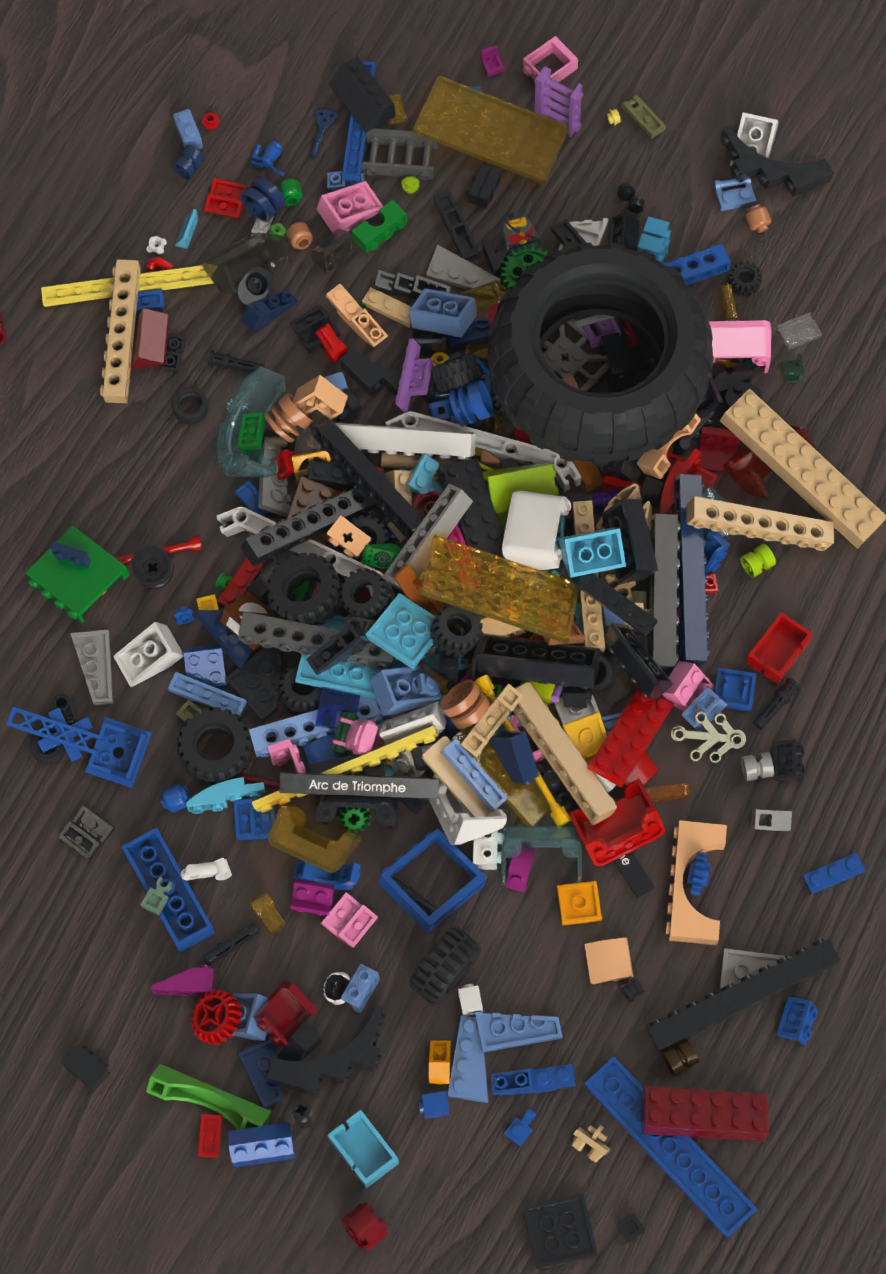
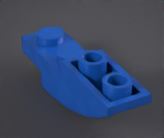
M572 1064L536 1070L530 1068L491 1074L493 1095L540 1093L576 1086L574 1066Z

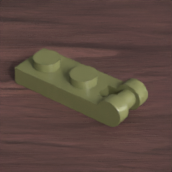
M635 94L631 97V100L621 103L623 111L628 113L651 139L666 130V125L638 95Z

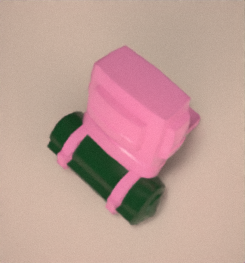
M343 712L342 717L339 719L340 723L335 738L332 740L331 750L337 755H345L348 751H352L356 755H364L378 749L381 737L379 734H376L378 729L376 724L365 719L359 721V717L354 712Z

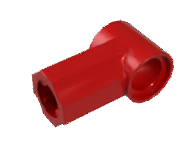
M329 323L315 331V334L325 348V355L332 363L348 353L347 347L337 338Z

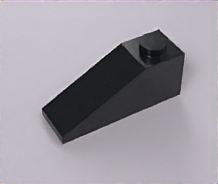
M349 624L306 660L315 674L319 675L356 654L370 641L359 626Z

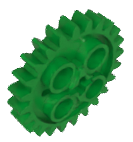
M525 246L523 251L518 248V253L511 251V256H506V261L503 262V267L501 268L503 286H507V290L509 288L512 289L519 277L514 274H521L530 265L533 267L538 262H542L548 254V250L542 253L541 247L535 250V247L532 246L531 250H528V247Z

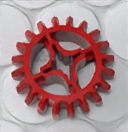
M212 990L211 993L205 992V997H199L200 1002L194 1004L196 1008L194 1011H191L194 1016L189 1020L193 1023L191 1025L192 1030H194L193 1034L208 1044H221L222 1041L227 1042L228 1037H234L233 1031H239L236 1027L237 1024L242 1023L239 1020V1017L243 1015L239 1011L242 1008L238 1004L239 1000L224 990Z

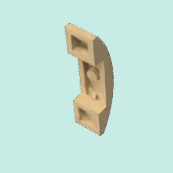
M508 684L460 745L477 757L488 740L524 696Z

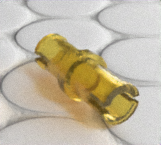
M723 285L720 289L723 297L722 307L725 308L727 321H737V302L733 296L732 285Z

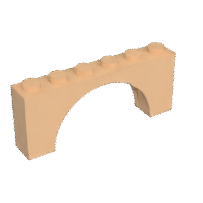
M679 820L678 827H674L673 838L677 839V845H673L672 857L675 858V865L671 864L670 876L674 877V883H670L669 895L672 896V903H668L667 915H671V920L666 924V934H669V941L708 945L718 944L720 921L705 917L692 907L684 893L683 874L691 860L697 857L698 851L705 853L712 850H724L727 825Z

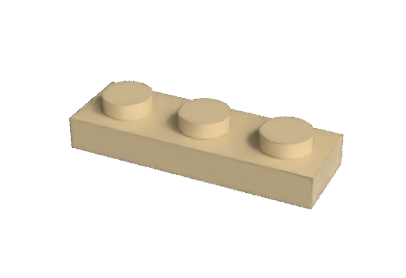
M370 287L362 300V304L410 328L412 325L409 311L411 306Z

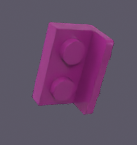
M295 879L290 909L298 912L315 913L319 916H328L333 906L335 885Z

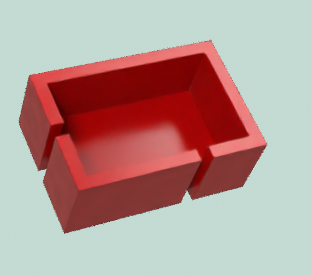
M781 612L748 654L746 664L759 673L763 670L764 676L778 685L797 661L799 655L810 644L813 633Z

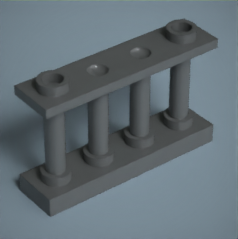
M376 128L366 132L367 144H371L369 162L363 161L362 163L364 174L369 176H414L422 180L434 179V167H430L429 164L431 149H437L438 133ZM378 145H389L387 163L376 162ZM396 146H406L404 165L394 164ZM414 147L424 148L422 166L412 165Z

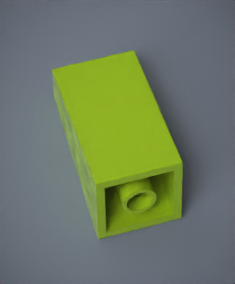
M547 462L482 471L496 513L509 511L511 497L515 491L559 495L558 487L555 485L554 477H556L555 467Z

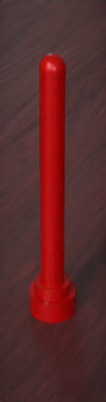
M198 535L189 539L188 542L162 547L161 549L167 554L188 549L196 552L202 550V544ZM134 554L117 557L116 559L122 564L129 563Z

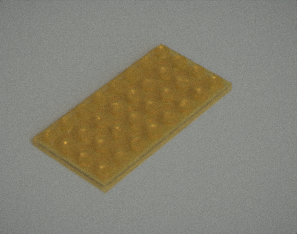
M438 75L412 133L545 185L568 134V126Z
M434 535L419 594L568 644L579 588L564 578Z

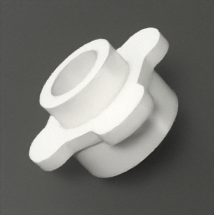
M158 236L151 237L147 251L149 253L155 252L158 255L163 254V248L167 244L166 240Z

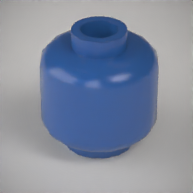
M176 784L164 789L162 793L163 798L160 801L164 809L175 813L187 808L186 802L191 799V795L186 786Z

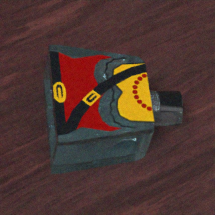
M516 212L509 213L507 215L508 222L503 223L505 249H509V256H511V251L518 253V248L523 251L525 246L528 247V250H531L532 246L535 249H539L540 237L528 217L518 218Z

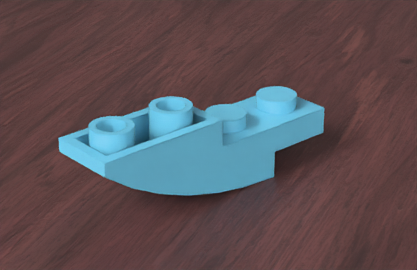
M244 777L223 781L210 786L186 802L188 812L194 814L203 813L204 810L222 811L223 808H228L227 800L232 802L244 798L257 800L262 798V796H266L264 782L245 784Z

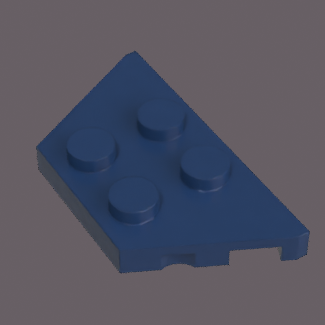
M222 610L197 611L196 617L239 669H241L252 653V649L247 644L239 641V638L220 622L223 615L221 613Z

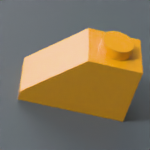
M430 1040L429 1083L437 1085L449 1084L451 1041Z

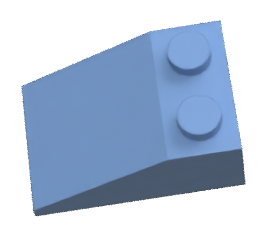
M416 666L414 669L404 667L381 670L370 680L383 716L400 714L438 702L442 698L440 693L436 697L418 694L416 677L420 673L427 674L419 666Z

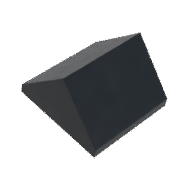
M410 329L409 339H414L421 346L420 355H434L437 352L446 354V334L421 329Z

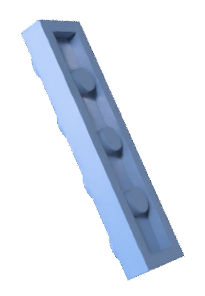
M175 672L168 687L169 692L211 709L220 707L223 712L225 709L231 710L232 715L236 713L241 716L247 704L245 699L178 672Z
M457 739L453 740L440 753L489 810L493 812L508 798L467 750L460 745L461 743Z

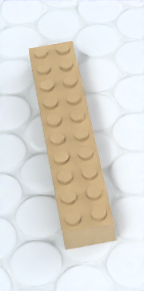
M750 388L722 416L720 421L822 517L827 521L834 522V528L857 549L886 520V515Z

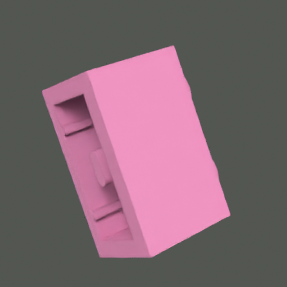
M679 661L668 677L673 685L662 695L665 699L674 703L675 707L684 712L707 687L714 691L715 686L694 663Z

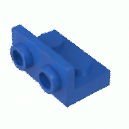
M712 530L706 537L704 555H706L707 559L705 574L711 571L715 572L721 566L720 561L727 555L726 550L730 545L718 532Z
M788 996L777 1035L806 1045L807 1040L811 1037L812 1023L817 1017L816 1006L809 1000Z

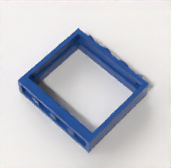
M438 828L434 832H428L419 844H413L409 848L408 853L404 856L400 855L390 868L388 866L380 872L378 882L427 934L483 888L487 877L455 845L449 843L447 837ZM436 842L473 880L428 916L392 877Z

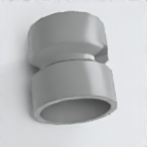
M769 752L758 753L756 757L753 755L741 757V767L745 781L757 780L758 776L761 778L774 776L773 762Z

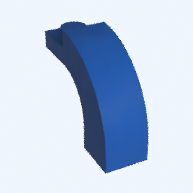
M304 858L296 860L292 879L335 885L334 890L353 889V885L357 884L359 880L361 865L350 863L335 866Z

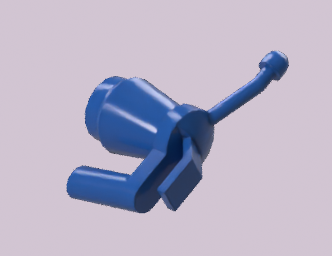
M271 141L267 145L263 156L260 157L259 154L262 146L256 144L251 155V164L258 168H271L276 174L283 177L284 172L277 171L272 166V163L281 155L282 146L275 141Z

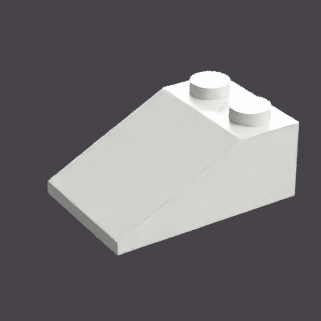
M743 113L737 136L758 154L769 158L779 122L775 119Z
M154 622L113 657L130 687H133L171 667L184 655L168 626Z

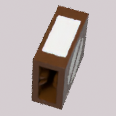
M248 591L243 596L239 595L232 605L228 604L221 612L223 615L220 622L239 638L238 632L243 612L274 618L279 617ZM258 629V630H256L255 632L261 634V633H263L264 631L261 630V629ZM255 643L247 644L253 651L260 646V644Z

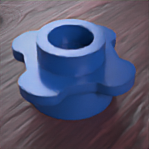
M188 607L178 608L174 614L175 618H177L176 624L181 625L192 622L195 619L192 616L193 610Z

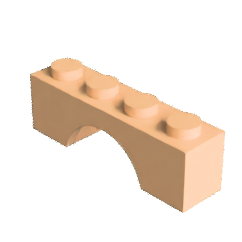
M695 414L686 427L678 430L673 435V439L658 450L651 449L643 453L637 465L644 474L662 479L671 465L667 459V451L670 445L678 438L693 433L701 421L697 414Z

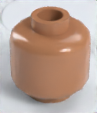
M759 204L747 210L745 219L750 230H757L758 233L766 231L768 229L767 226L771 223V217L767 208Z
M294 223L287 230V237L295 249H305L313 240V236L305 223Z

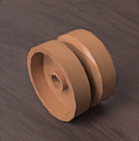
M465 680L453 686L448 694L443 696L439 705L440 709L446 716L450 717V721L457 729H465L478 722L486 714L490 707V701L485 694L480 692V688L474 681Z

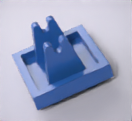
M718 667L715 693L728 704L725 708L751 712L757 673Z

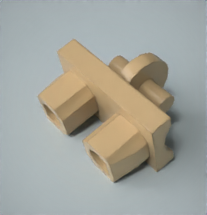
M590 1125L587 1131L580 1127L574 1133L575 1137L571 1145L579 1151H582L586 1143L590 1145L592 1150L588 1157L594 1162L599 1161L611 1149L597 1139L599 1138L603 1142L607 1139V1136L601 1133L604 1129L601 1125L598 1129Z

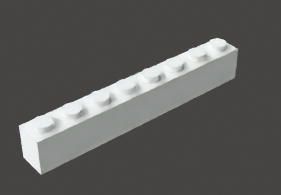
M335 423L360 451L361 449H368V453H379V450H384L386 454H397L398 451L404 452L403 455L407 456L422 453V455L427 454L429 457H433V454H438L440 458H451L452 455L458 456V459L469 460V457L475 455L476 433Z

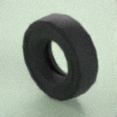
M50 730L51 734L56 733V731ZM34 736L31 742V752L38 762L54 764L63 758L66 752L63 744L56 746L52 753L46 754L42 752L38 741L44 738Z

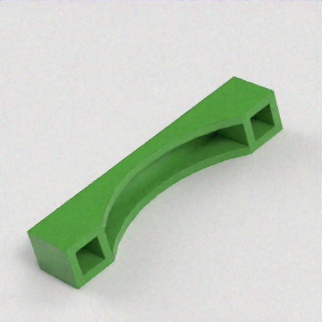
M162 1064L150 1076L146 1091L163 1100L187 1101L207 1107L229 1120L237 1130L267 1126L271 1115L270 1110Z

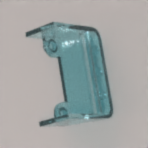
M508 826L502 831L501 885H505L506 858L518 856L521 853L522 845L529 847H562V853L566 857L577 858V883H581L582 845L581 838L575 827Z

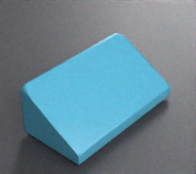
M193 209L185 216L175 246L188 248L199 220L196 209Z

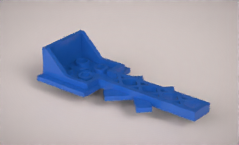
M12 707L6 725L44 738L38 741L43 753L60 744L64 745L71 762L83 757L80 750L90 753L91 757L85 773L133 788L152 735L151 732L105 717L99 735L88 732L93 729L88 717L72 725H67L60 708L49 712L48 714L51 718L49 719ZM16 713L23 714L25 722L19 725L13 723ZM41 720L44 728L38 731L34 730L31 723ZM55 727L57 732L51 734L49 729ZM80 736L81 740L76 742L74 737ZM92 738L97 739L94 748L90 749L86 741ZM122 748L124 755L121 758H116L114 756L115 749Z

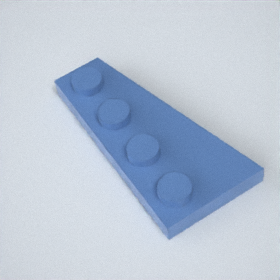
M474 1013L482 1053L557 1040L563 1037L559 1017Z
M461 1015L448 1097L488 1103L484 1053H482L475 1017Z

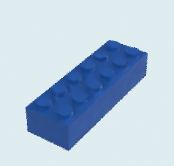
M157 828L122 846L146 893L150 888L156 890V882L160 877L163 878L162 887H166L169 882L172 883V889L165 893L169 899L159 917L179 953L215 934L188 882L181 877V870Z

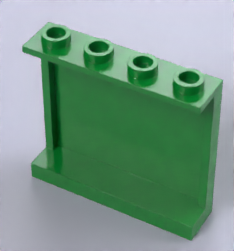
M72 526L57 542L87 552L91 560L89 567L82 565L79 567L67 560L60 561L54 557L52 550L49 549L25 574L29 579L27 582L34 589L39 588L41 594L46 599H53L54 604L62 610L64 608L73 620L77 618L83 623L84 619L81 615L119 577L125 580L130 574L124 564Z

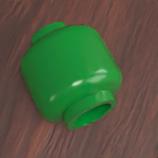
M288 178L278 185V189L285 198L286 205L294 206L302 199L301 186L297 180Z

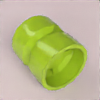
M761 544L753 550V553L748 552L740 557L742 567L751 578L763 573L762 569L767 570L776 565L774 554L766 544Z

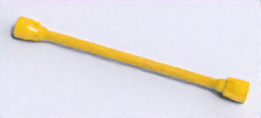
M484 675L477 679L475 683L480 688V692L485 694L492 704L496 699L493 691L495 687L489 676ZM506 717L503 721L506 731H515ZM538 772L539 776L534 779L537 781L536 783L540 790H542L541 792H543L545 799L551 805L552 813L550 815L559 828L570 822L571 818L564 806L560 807L559 803L553 798L540 772Z

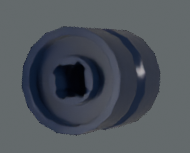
M188 145L181 152V157H178L172 164V169L175 173L186 180L192 178L196 169L205 160L199 150Z

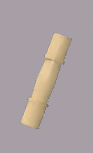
M382 452L381 467L415 469L421 455L407 456L403 455V453L386 454ZM436 455V457L431 458L440 464L437 471H440L442 465L451 464L455 457L440 458V456Z

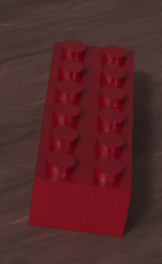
M645 1086L641 1094V1134L764 1142L769 1135L768 1094Z

